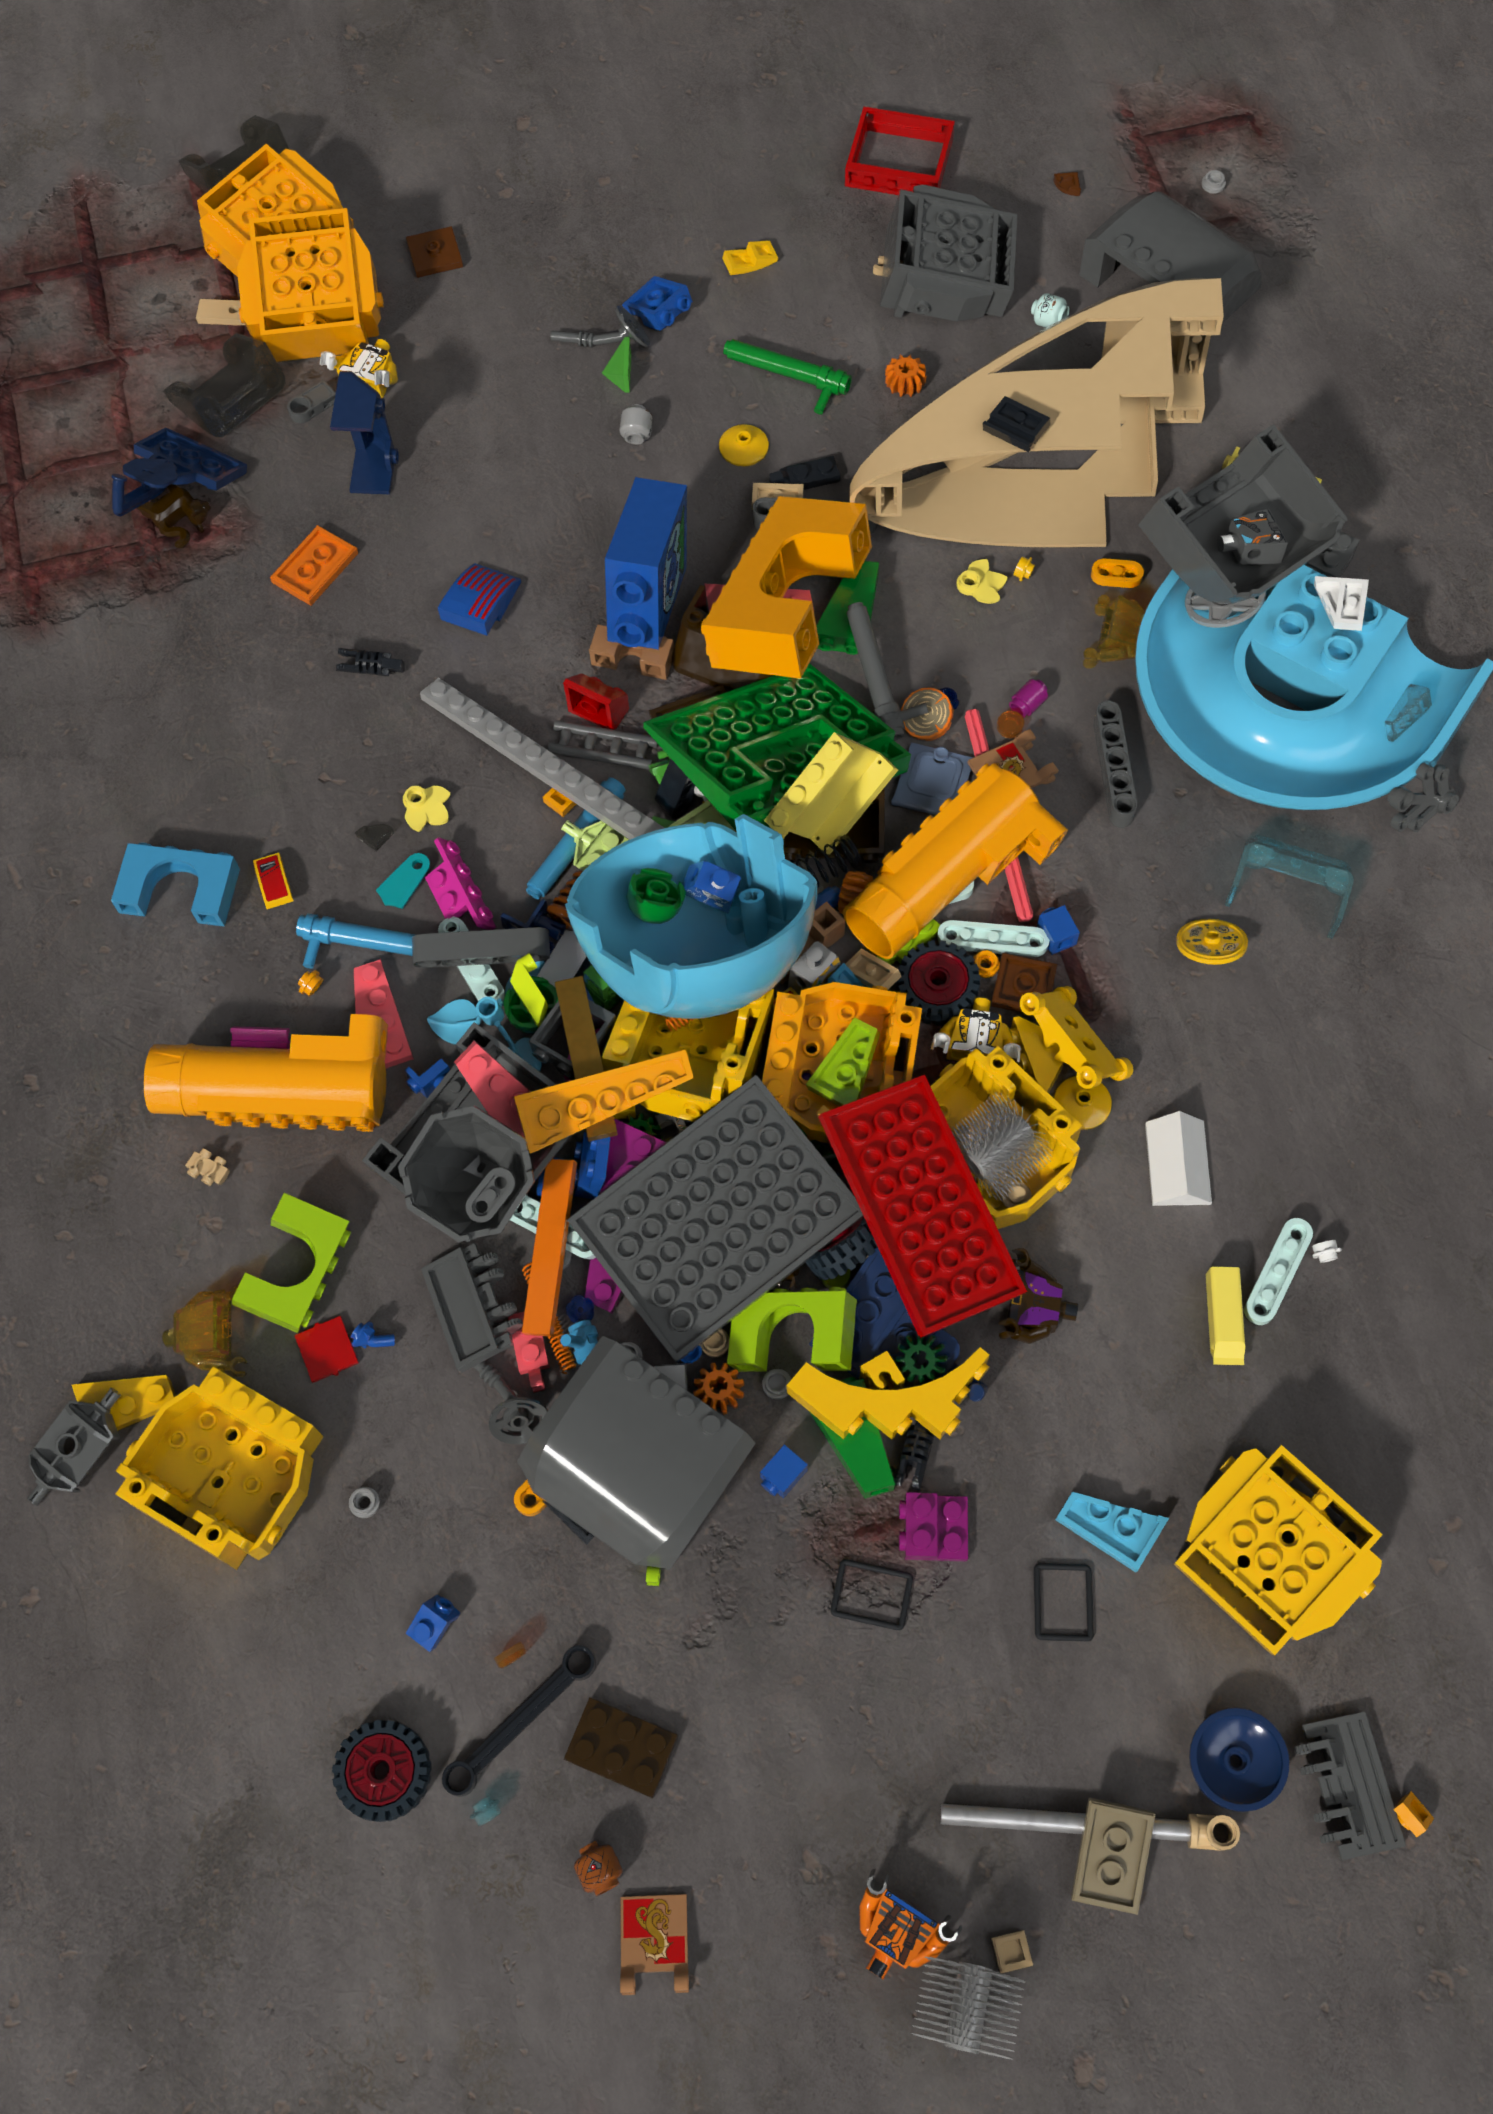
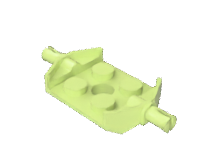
M567 820L561 828L562 831L574 838L576 847L573 865L582 871L604 853L629 840L602 821L580 829Z

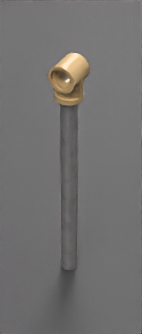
M941 1804V1824L1082 1834L1086 1814ZM1188 1814L1187 1820L1155 1818L1151 1839L1187 1841L1188 1848L1224 1851L1236 1846L1240 1838V1830L1236 1821L1229 1816ZM1217 1823L1224 1825L1228 1830V1839L1224 1843L1218 1842L1213 1835V1828Z

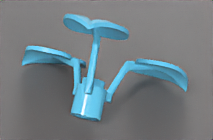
M544 961L535 962L538 968L529 972V975L537 977L545 964ZM511 977L506 984L505 994L509 988L510 990L513 988L510 982ZM484 997L478 1001L476 1007L465 999L454 1000L427 1018L432 1030L441 1039L454 1045L461 1039L473 1022L479 1025L481 1020H483L487 1025L496 1026L510 1047L508 1048L539 1072L541 1071L542 1062L532 1055L533 1052L529 1043L530 1038H522L514 1044L500 1022L504 1018V1010L502 1008L504 1001L500 998L495 1000L492 997Z

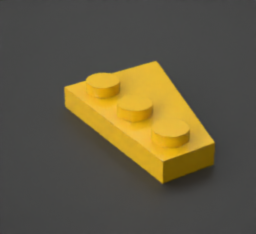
M167 1375L72 1385L76 1400L91 1404L101 1402L110 1388L117 1390L121 1396L110 1409L117 1430L156 1415L163 1404L176 1396L170 1378Z

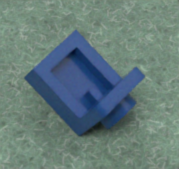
M440 1059L419 1077L408 1066L404 1070L408 1077L406 1083L415 1094L421 1092L428 1098L450 1071V1068Z
M435 1595L422 1604L406 1634L427 1651L431 1652L437 1647L450 1623L458 1619L460 1611L454 1608L452 1602L448 1599Z

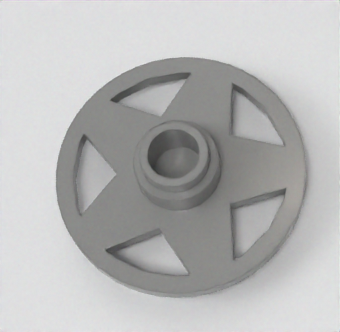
M1189 588L1185 597V607L1189 617L1200 625L1213 628L1229 627L1244 622L1256 614L1264 604L1266 591L1259 595L1258 599L1253 597L1234 604H1220L1195 595V592ZM1194 610H1209V619L1198 615ZM1237 612H1244L1236 617L1227 619L1228 617L1235 615Z

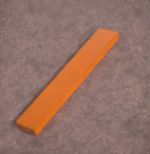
M552 1159L545 1168L522 1333L525 1335L554 1336L569 1228L567 1219L570 1218L577 1162L575 1160Z

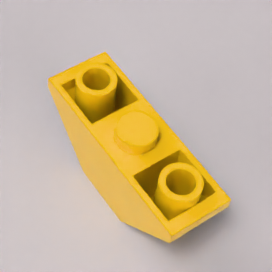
M1020 1016L1013 1017L1011 1029L1009 1030L1016 1044L1021 1048L1019 1065L1049 1093L1064 1063L1057 1062L1054 1058L1059 1052L1060 1047L1057 1043H1054L1050 1048H1046L1043 1031L1040 1026Z

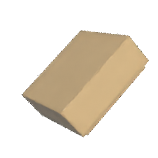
M1024 1930L991 1938L1000 1974L1033 1966Z

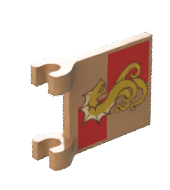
M1031 729L1024 731L1014 740L969 759L967 762L975 775L986 763L989 765L996 763L1001 769L1017 774L1031 788L1055 781L1054 774L1059 771L1053 762L1045 765L1038 771L1025 751L1033 747L1031 741L1036 739Z
M687 1894L621 1897L620 1993L622 1995H636L635 1974L650 1972H674V1991L676 1993H689Z

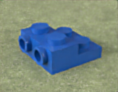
M654 276L626 300L622 306L631 315L641 317L644 326L661 331L667 326H671L676 316L689 310L693 301L687 285Z
M584 1132L581 1142L576 1141L573 1159H578L574 1184V1197L595 1199L599 1195L606 1178L610 1137L589 1142L587 1133Z

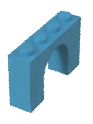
M128 843L111 902L120 914L145 917L156 884L169 874L188 872L198 877V887L191 909L196 921L200 924L225 927L240 868L234 856L224 852L212 854L205 853L199 849L188 851L179 850L173 846H165L163 848L155 847L148 843Z

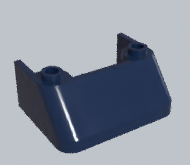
M340 371L330 429L331 431H351L356 452L349 489L350 493L390 494L394 464H398L399 452L397 448H394L387 423L385 399L381 398L379 392L352 371Z

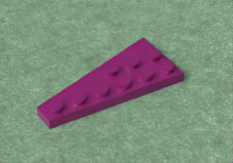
M614 1119L618 1135L610 1137L606 1178L600 1194L659 1150L666 1142ZM597 1258L590 1259L584 1300L613 1314L623 1292Z

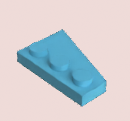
M1072 1492L1055 1520L1129 1569L1137 1572L1169 1518L1160 1515L1154 1516L1143 1513L1138 1509L1110 1504V1502Z

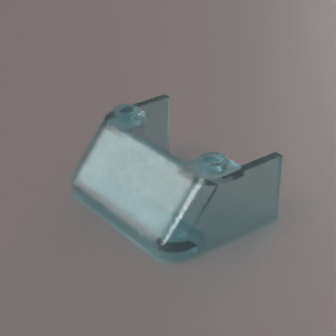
M1261 835L1249 837L1243 846L1225 906L1230 907L1245 866L1253 869L1265 867L1323 885L1330 892L1339 895L1327 938L1333 939L1343 919L1354 882L1350 865L1345 861Z

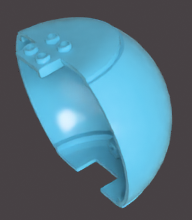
M742 814L735 818L737 832L725 825L714 822L672 826L630 839L601 855L577 878L569 892L568 903L565 904L573 931L590 963L608 986L627 1003L642 1011L666 1017L700 1019L723 1015L738 1010L765 995L789 972L801 954L813 924L817 902L816 879L810 872L785 859L782 834ZM701 861H708L741 877L738 891L728 914L685 895L683 905L674 918L662 924H652L637 918L629 909L626 898L632 875L634 873L635 875L640 874L641 869L645 868L668 872L673 875L671 880L677 885L679 881L683 882L689 866Z

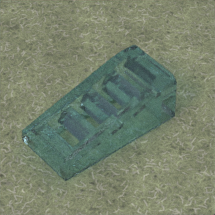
M1414 684L1408 685L1385 721L1388 741L1394 742L1432 706L1430 690L1427 687Z

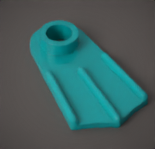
M422 853L410 855L376 889L385 906H393L400 909L405 907L430 868V861L426 855ZM416 863L423 864L420 869H414Z

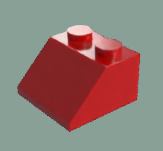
M581 673L566 678L563 682L568 711L602 728L616 730L629 710L628 695L618 687L612 688L596 677H589Z

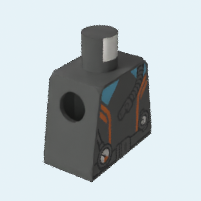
M1269 509L1234 518L1230 523L1227 535L1219 536L1217 539L1218 550L1220 552L1232 551L1237 562L1242 565L1282 563L1288 544Z

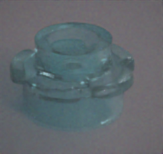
M490 1796L481 1799L472 1806L474 1812L470 1815V1818H474L478 1826L492 1820L501 1813L497 1805L499 1800L492 1801Z

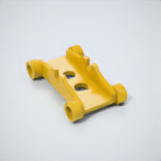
M1058 987L1053 992L1043 994L1029 992L1021 997L1020 1008L1026 1015H1034L1043 1031L1045 1047L1050 1048L1054 1043L1059 1045L1060 1050L1054 1056L1055 1060L1070 1065L1077 1072V1082L1082 1088L1090 1089L1097 1087L1102 1082V1079L1108 1077L1116 1081L1126 1080L1133 1074L1131 1061L1125 1057L1115 1059L1074 1007L1077 995L1072 987Z

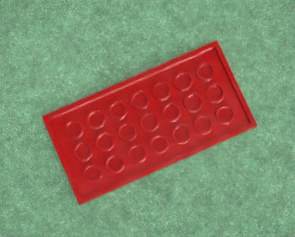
M925 1075L820 1114L818 1118L920 1338L1027 1292Z

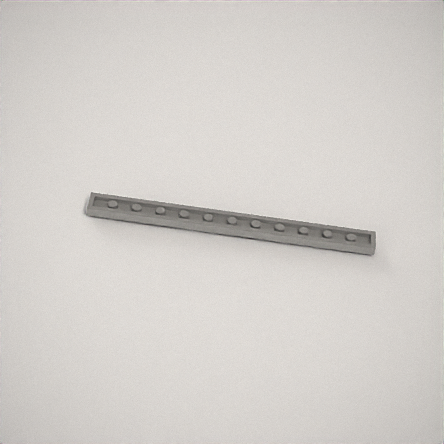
M439 677L420 692L421 700L629 840L664 828Z

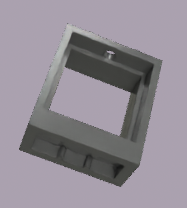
M588 999L593 1025L600 1028L596 1034L600 1052L609 1040L616 1022V1016ZM558 1001L531 1037L529 1043L533 1052L532 1055L538 1061L544 1064L550 1062L556 1066V1069L566 1077L572 1075L575 1077L572 1061L546 1047L563 1023Z

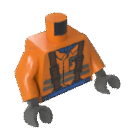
M872 1869L867 1880V1888L859 1906L860 1931L866 1937L864 1942L876 1950L866 1969L884 1980L893 1962L904 1969L908 1966L918 1968L931 1961L925 1957L937 1958L945 1947L958 1937L962 1926L960 1925L956 1931L950 1930L947 1927V1923L952 1917L950 1915H947L942 1923L939 1924L886 1889L889 1882L888 1874L885 1881H875L873 1877L876 1869Z

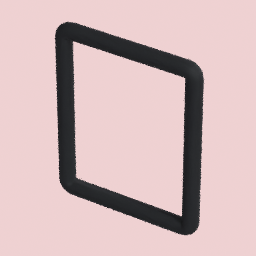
M843 1559L839 1564L831 1604V1614L843 1619L893 1630H902L905 1626L913 1576L904 1571ZM845 1566L907 1579L899 1624L837 1611Z
M1038 1563L1034 1566L1035 1636L1037 1639L1087 1642L1093 1639L1092 1570L1090 1566L1085 1564ZM1040 1570L1085 1571L1087 1635L1041 1634Z

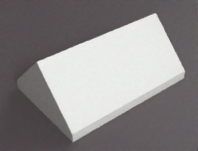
M1181 1111L1147 1121L1145 1128L1152 1206L1211 1205L1212 1198L1204 1121Z

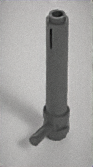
M862 602L853 603L848 606L846 614L875 708L873 714L896 731L894 741L904 737L903 730L905 725L903 721L929 713L926 703L900 711L898 703H895L867 607L863 606Z

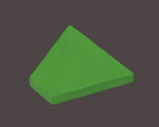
M624 337L602 372L605 377L625 393H630V337Z

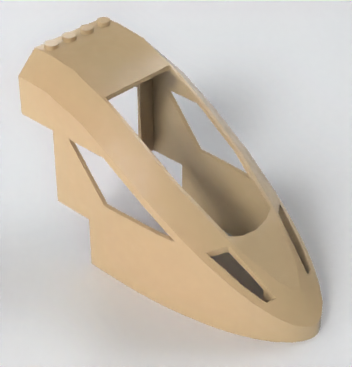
M1189 278L1154 282L1103 299L1048 326L1000 354L914 415L879 445L861 464L850 483V503L866 504L868 520L875 524L920 537L995 546L1106 547L1105 497L1155 496L1158 468L1155 423H1202L1205 409L1203 372L1211 335H1220L1224 317L1221 278ZM1086 322H1106L1101 360L1091 369L995 373L1032 350ZM1006 396L1050 417L1051 425L1036 444L1033 443L1030 451H1097L1078 470L987 468L1018 452L1026 451L983 431V422L990 418V413ZM942 461L947 466L946 468L902 483V474L915 467Z

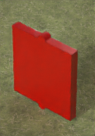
M341 1316L322 1324L315 1323L314 1327L294 1335L312 1383L331 1375L338 1376L340 1371L359 1364Z

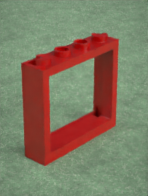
M863 106L845 167V187L899 195L900 189L912 192L914 186L922 184L940 188L953 142L955 121ZM868 131L943 143L935 176L860 164L859 160Z

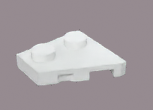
M1315 576L1314 587L1334 629L1362 631L1368 579Z

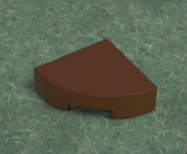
M1078 172L1054 174V184L1061 192L1071 196H1080L1081 188Z

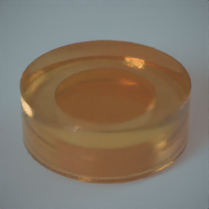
M1005 711L999 716L997 730L1003 737L1016 738L1023 732L1024 718L1020 713Z
M519 1642L496 1656L494 1660L499 1669H503L526 1655L527 1651L522 1642Z

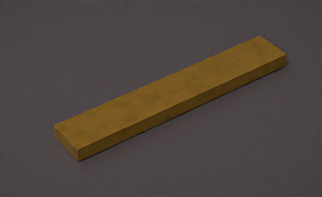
M583 976L556 981L555 987L575 1080L604 1072ZM614 1115L586 1128L589 1142L618 1135Z

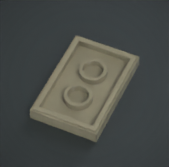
M1088 1797L1071 1893L1072 1901L1138 1915L1156 1815L1154 1811Z

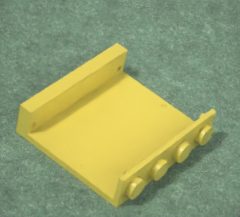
M834 732L764 821L774 831L782 834L783 839L791 832L811 839L824 851L826 844L833 846L835 839L840 840L841 836L849 832L897 773L898 769L880 752ZM828 846L826 847V853L830 855L833 849Z

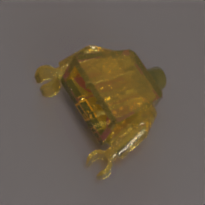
M1101 595L1098 598V604L1095 605V613L1099 616H1105L1097 646L1100 652H1097L1094 648H1087L1084 651V658L1092 657L1091 659L1083 660L1085 668H1094L1098 660H1101L1103 663L1135 658L1139 629L1146 612L1136 600L1126 599L1121 595L1110 601L1107 595Z
M239 1285L233 1286L230 1292H225V1289L198 1292L185 1307L176 1310L173 1315V1328L165 1330L162 1335L165 1346L173 1347L174 1352L183 1355L187 1363L201 1370L210 1371L212 1367H215L222 1372L231 1370L236 1377H244L246 1372L235 1371L234 1368L238 1363L248 1364L246 1359L235 1357L232 1361H226L227 1357H231L230 1301H232Z

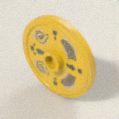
M1200 919L1189 922L1180 928L1177 933L1176 944L1179 951L1187 958L1204 964L1217 965L1230 963L1241 958L1247 951L1248 938L1240 927L1230 922L1219 919Z

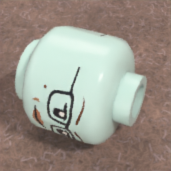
M1048 293L1043 294L1039 300L1036 299L1031 308V314L1034 315L1035 323L1045 328L1068 317L1070 311L1064 298Z

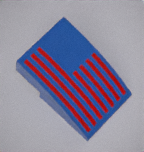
M474 563L456 579L438 606L440 619L488 636L495 621L500 622L521 583V579Z

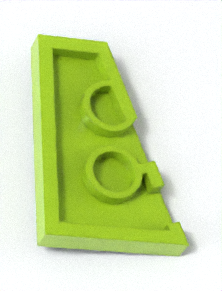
M854 1017L806 1083L808 1090L838 1106L858 1100L880 1037L878 1029Z

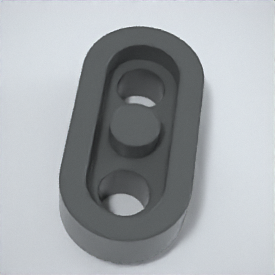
M497 1167L488 1172L466 1202L467 1215L473 1221L486 1222L495 1216L516 1188L514 1173L505 1167ZM500 1176L506 1179L507 1183L504 1188H500L496 1184V1179ZM479 1201L487 1203L488 1208L485 1212L478 1209Z

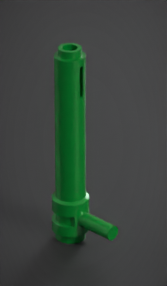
M735 339L727 340L724 346L723 353L727 355L728 359L802 381L822 390L814 408V412L820 415L823 414L831 394L838 396L841 394L846 395L851 386L852 376L841 369L835 371L833 367L825 364L819 366Z

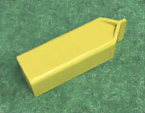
M1210 1267L1206 1273L1210 1352L1213 1358V1365H1244L1245 1334L1240 1268Z

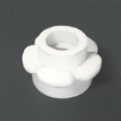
M1336 1240L1324 1241L1312 1246L1314 1251L1312 1256L1315 1259L1319 1258L1320 1263L1338 1259L1337 1253L1342 1251L1341 1248H1338Z

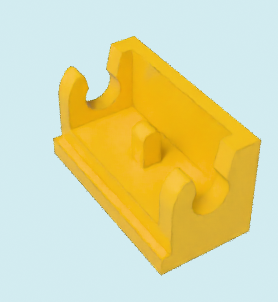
M888 1351L861 1365L859 1380L864 1379L867 1389L877 1390L879 1388L883 1390L885 1387L889 1390L903 1389L905 1379Z

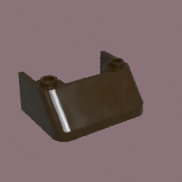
M700 585L681 620L672 655L673 668L680 674L710 686L718 687L723 685L726 692L774 676L711 668L709 656L706 654L705 636L701 632L702 621L707 617L705 586Z

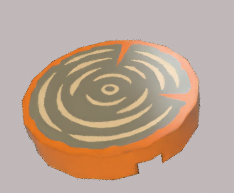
M932 687L921 688L912 692L905 699L901 711L926 703L929 713L903 722L905 730L913 738L933 741L942 737L949 730L954 716V709L950 699L942 691Z

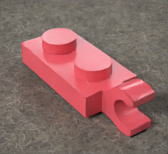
M525 1311L511 1315L510 1317H508V1321L515 1318H521L523 1322ZM521 1328L512 1334L520 1375L529 1374L533 1393L543 1391L545 1386L541 1370L550 1368L543 1336L525 1335L522 1333Z

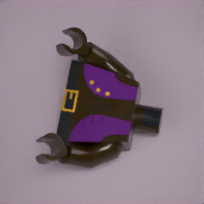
M1012 1249L1011 1251L1018 1258V1260L1012 1259L1015 1267H1020V1270L1017 1271L1027 1292L1011 1299L1008 1318L999 1322V1325H1004L1006 1331L999 1333V1338L1007 1339L1011 1337L1014 1340L1031 1344L1054 1333L1059 1318L1076 1321L1078 1303L1061 1301L1063 1285L1057 1283L1055 1277L1033 1261L1026 1249Z

